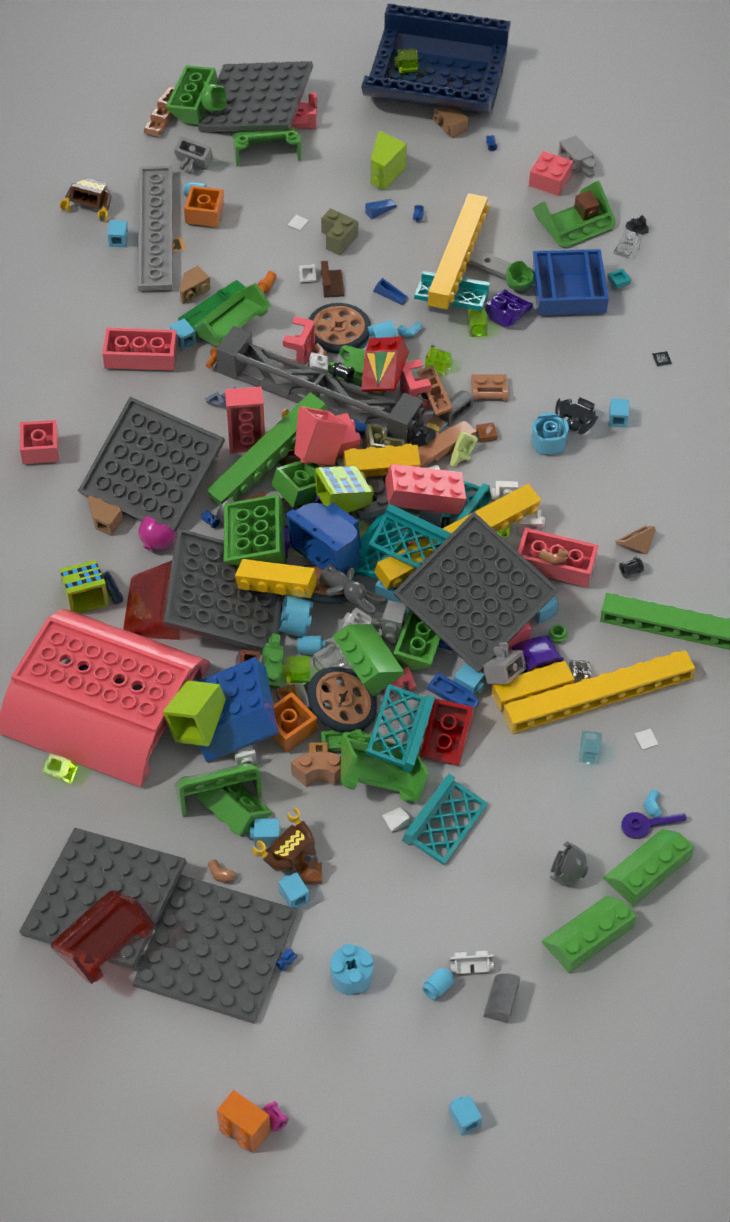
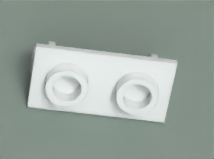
M475 951V956H467V952L454 953V957L449 958V960H454V964H450L451 973L455 972V975L471 973L470 965H474V973L490 972V970H494V963L489 961V958L494 957V954L488 955V951Z

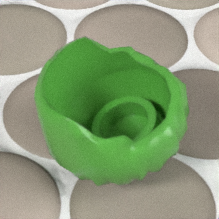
M214 84L205 86L201 92V102L204 109L212 113L225 109L227 98L225 88Z
M516 261L508 266L506 282L511 289L523 292L534 284V271L524 261Z

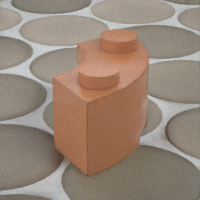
M320 751L304 754L291 762V775L304 786L319 781L328 782L335 786L341 780V756Z

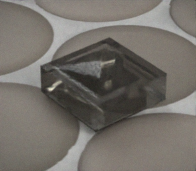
M570 660L569 667L574 678L591 679L592 672L589 661Z

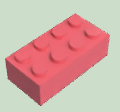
M106 328L102 353L104 368L175 370L178 345L176 330Z
M262 386L225 389L230 454L247 452L265 435Z
M391 464L385 479L388 505L452 514L461 513L466 501L463 474L461 472Z
M525 528L518 552L546 578L588 588L597 558L598 545ZM561 548L568 551L567 560L558 564H551L539 558L542 549L552 554L558 553V550Z

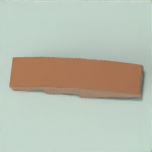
M170 86L157 101V107L151 113L150 121L144 127L145 134L159 137L172 119L173 114L166 109V105L174 91V87Z
M434 365L417 371L420 380H430L431 391L426 392L436 416L453 410Z
M463 421L439 433L428 445L418 448L420 467L425 468L433 460L438 462L447 453L451 455L461 431L473 436L477 434V431L466 421Z

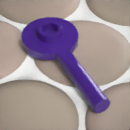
M631 812L623 817L621 829L627 837L640 839L648 834L650 827L686 821V814L682 813L648 819L642 813Z

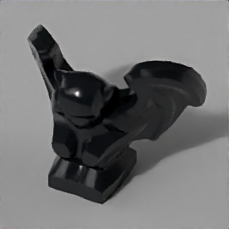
M581 397L578 399V403L575 404L572 403V399L561 401L559 398L556 402L555 414H558V417L561 419L568 417L569 429L573 431L579 430L578 434L580 435L589 431L599 417L596 416V411L594 410L595 404Z

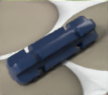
M108 571L102 573L106 589L110 597H112L113 603L123 602V596L119 592L114 579H112L111 573Z

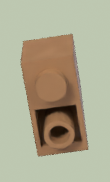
M438 106L434 108L433 119L435 123L451 138L468 131V118L460 110Z
M199 266L186 271L183 275L180 287V300L182 304L211 289L210 277Z
M89 496V508L95 529L112 536L123 521L122 510L118 506L106 503L100 498Z

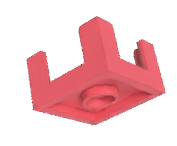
M309 93V102H300L291 125L295 129H316L317 93Z
M295 316L292 323L304 326L301 335L296 334L295 337L285 335L283 347L296 350L297 360L294 361L306 365L313 351L312 347L315 345V321Z
M421 359L405 362L399 386L402 395L406 393L417 398V394L431 391L429 379L420 380V377L413 378L410 369L423 367ZM423 402V408L425 410L430 409V402Z

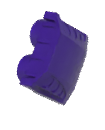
M504 289L498 292L486 304L485 312L490 320L503 327L514 325L525 313L529 312L533 307V303Z
M548 635L535 637L512 646V650L523 651L526 673L535 668H543L554 662L564 661V658L560 656Z

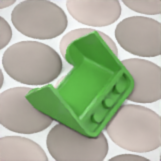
M291 127L290 130L236 131L232 135L236 166H240L239 150L247 148L249 143L286 140L289 144L295 145L297 159L301 161L300 135L294 127Z
M599 180L584 187L579 193L591 191L599 202V212L594 218L583 221L574 206L550 215L545 201L533 207L536 218L559 246L564 248L611 230L615 226L614 215Z
M253 283L230 296L191 327L196 331V336L218 347L233 326L241 328L258 315L261 318L268 313L267 309L271 304L257 284Z
M349 732L343 733L341 743V782L344 787L353 790L359 782L399 791L400 799L405 802H419L429 775L419 754H417L415 764L410 773L402 771L400 766L365 754L371 737ZM385 741L388 748L396 746V743ZM380 742L372 746V750L384 751ZM399 749L391 752L394 758L402 760L403 755Z
M243 762L236 766L179 778L175 783V789L182 816H187L184 796L253 780L257 798H262L259 768L253 764Z

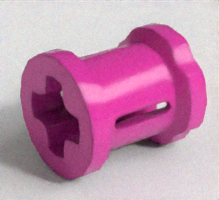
M276 1101L268 1103L262 1109L269 1115L270 1124L272 1125L271 1129L274 1132L282 1129L289 1121L288 1116H284L279 1110Z

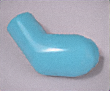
M416 322L411 328L407 329L405 325H400L397 328L398 335L400 337H414L423 326L420 322Z
M654 789L650 791L644 801V808L653 818H658L662 814V810L656 803L660 793Z

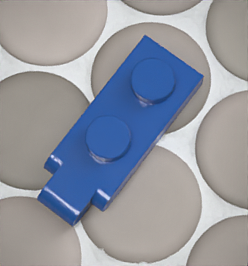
M439 672L427 685L428 691L446 701L471 706L474 709L480 703V700L475 697L474 692Z

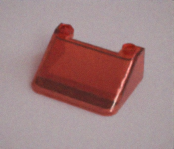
M172 560L132 576L123 626L124 630L151 639L180 640V630L162 626Z
M112 890L101 897L52 942L51 948L88 983L93 984L103 977L101 965L135 934L145 938L156 925L136 899Z

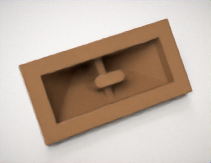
M645 525L615 542L617 545L647 554L656 531L655 526Z

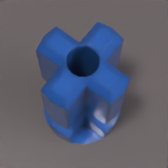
M486 136L488 150L491 152L497 149L495 136Z
M416 205L414 207L413 220L420 222L423 219L424 207Z
M205 510L201 514V519L207 524H211L212 528H216L219 525L220 520L214 518V515L209 510Z
M287 949L281 955L282 961L276 962L277 967L285 971L287 969L286 964H291L297 958V954L292 949Z

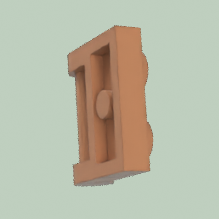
M471 374L473 401H478V399H502V401H508L507 374Z

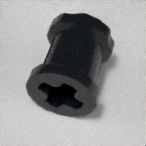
M335 362L331 370L332 376L341 377L346 382H350L355 373L354 367H346L341 362Z
M635 556L633 560L619 563V569L624 578L630 577L633 573L644 571L642 560L638 556Z

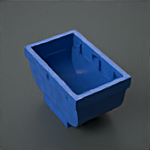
M310 503L296 511L292 509L286 513L291 547L322 571L328 564L333 563L337 570L345 574L348 568H353L354 570L358 568L360 564L359 549L362 548L358 520L334 503L329 506L320 503Z

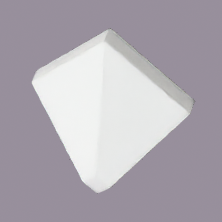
M315 264L298 266L300 283L317 282Z
M401 807L382 815L391 833L410 824V817Z

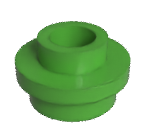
M553 625L548 631V636L555 643H561L567 639L568 633L563 625Z

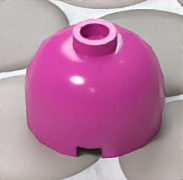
M144 517L138 529L139 539L144 543L143 547L151 552L153 550L162 551L167 549L173 543L176 533L163 523L161 525L155 523L156 519Z

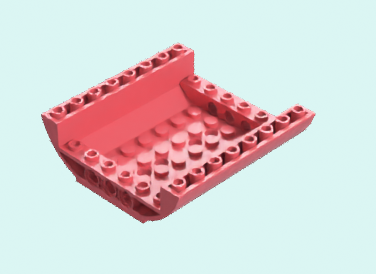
M61 609L51 617L48 616L11 676L0 712V734L135 786L142 787L150 773L148 759L168 725L163 710L187 680L193 681L195 676L203 678L211 663L202 657L80 613ZM64 659L71 660L68 664L61 663V661ZM83 665H87L89 667L87 670L84 671L79 670V667ZM119 678H122V679L125 680V681H124L123 683H121V684H116V683L114 682L116 679H119ZM136 685L142 686L140 690H133L132 688Z

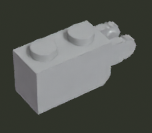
M577 135L560 141L558 154L563 158L573 161L572 170L574 172L582 171L586 176L592 177L595 174L594 168L596 166L593 160V152L585 146L584 142Z

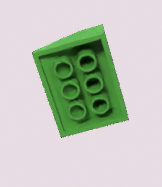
M279 494L224 504L225 564L240 565L242 559L285 564V513Z

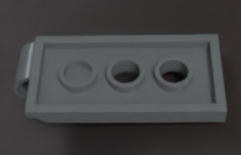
M344 456L336 458L337 467L344 466ZM381 476L365 477L366 483L373 488L374 495L372 496V501L375 502L355 510L360 521L385 514L388 507L386 486Z

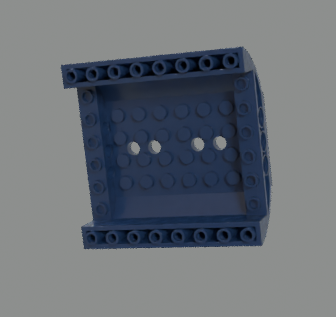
M387 4L384 14V31L370 75L364 76L361 86L364 96L490 115L493 113L503 75L511 21Z

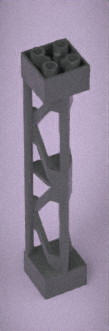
M233 326L216 348L218 373L235 380L239 379L256 387L262 386V389L296 403H299L304 397L291 393V390L309 388V393L311 392L317 398L324 394L334 399L339 409L336 411L327 407V410L335 416L348 413L350 420L353 419L354 421L355 419L364 424H369L366 423L368 419H387L386 436L403 439L405 444H409L415 438L412 430L415 427L419 430L424 425V420H422L425 411L423 400L403 393L399 401H395L375 392H362V387L346 382L254 345L252 333L239 327ZM267 358L295 369L279 370L274 368ZM248 364L260 370L264 376L262 381L242 373ZM270 373L291 382L276 384ZM310 375L309 379L304 380L297 376ZM343 388H346L348 390H351L373 400L352 399L349 397V395L345 392ZM345 403L367 411V413L352 414ZM372 406H386V408L380 410Z

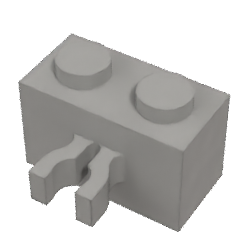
M182 136L174 149L176 158L182 161L180 169L184 170V167L189 163V173L193 172V165L207 170L213 157L210 146Z
M388 600L384 614L375 611L371 615L372 625H382L383 641L397 644L407 618V607L403 603Z
M500 642L499 646H495L493 649L496 656L483 665L487 684H508L526 669L523 651L508 650L507 642Z

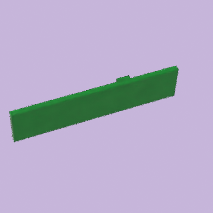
M235 280L180 316L178 320L185 319L193 326L230 296L245 288V286L238 280Z

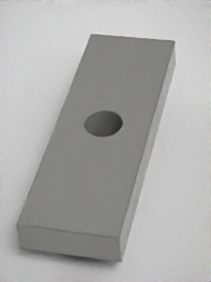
M474 248L468 264L506 279V271L511 263Z

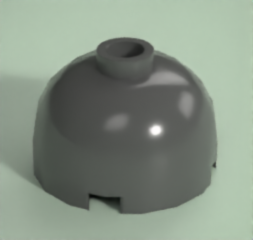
M567 841L563 844L566 847L564 851L559 850L553 861L551 872H554V876H550V879L560 884L571 885L586 876L588 867L586 866V854L583 850Z

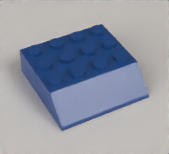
M601 249L533 251L534 288L538 315L607 313L609 298Z
M256 657L197 681L220 684L226 699L210 745H198L206 762L209 763L278 734L267 670Z

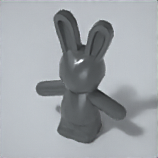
M333 563L328 564L321 572L319 578L321 584L330 587L326 591L327 596L344 592L348 601L358 604L369 615H373L376 610L370 602L378 605L385 603L386 598L384 596L366 590L361 582L353 581L355 573L353 568H348L345 574L337 570Z

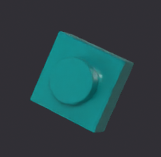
M623 268L608 273L607 278L615 289L631 284V278Z

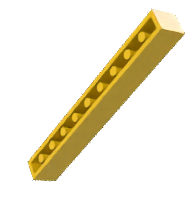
M468 193L429 289L427 306L448 309L450 303L454 302L455 293L458 292L459 288L458 282L461 283L463 272L465 273L467 262L469 263L474 245L477 243L478 233H481L482 223L484 224L486 214L489 212L490 204H487L488 197Z
M528 483L475 511V513L495 531H503L509 524L513 522L518 523L524 516L536 513L542 500ZM471 514L443 529L453 533ZM427 538L419 541L421 548L430 545ZM416 543L407 547L408 552L418 549ZM432 548L423 551L425 559L433 553ZM404 549L397 552V554L405 553ZM419 552L410 555L413 562L418 563L422 561ZM389 556L377 563L374 573L388 590L391 587L396 588L400 586L416 569Z
M686 650L675 651L667 656L655 657L647 662L636 663L634 666L622 667L614 672L602 673L591 679L586 678L574 684H566L558 689H549L538 695L527 696L525 699L510 701L504 705L503 716L511 733H518L691 680L694 676L695 666Z

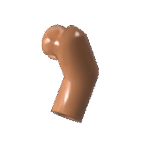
M217 860L208 862V867L216 881L230 882L235 880L236 873L233 870L220 868Z

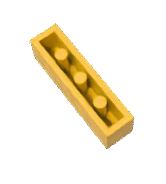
M405 444L397 447L388 445L384 448L368 447L361 450L352 448L344 451V466H357L358 470L363 472L365 477L385 476L391 464L420 467L418 445Z
M242 559L235 574L238 589L311 598L318 582L315 568Z
M566 661L554 662L543 668H535L530 672L520 673L508 684H492V696L500 712H504V705L508 702L525 699L530 695H538L549 689H558L566 684H574V677Z

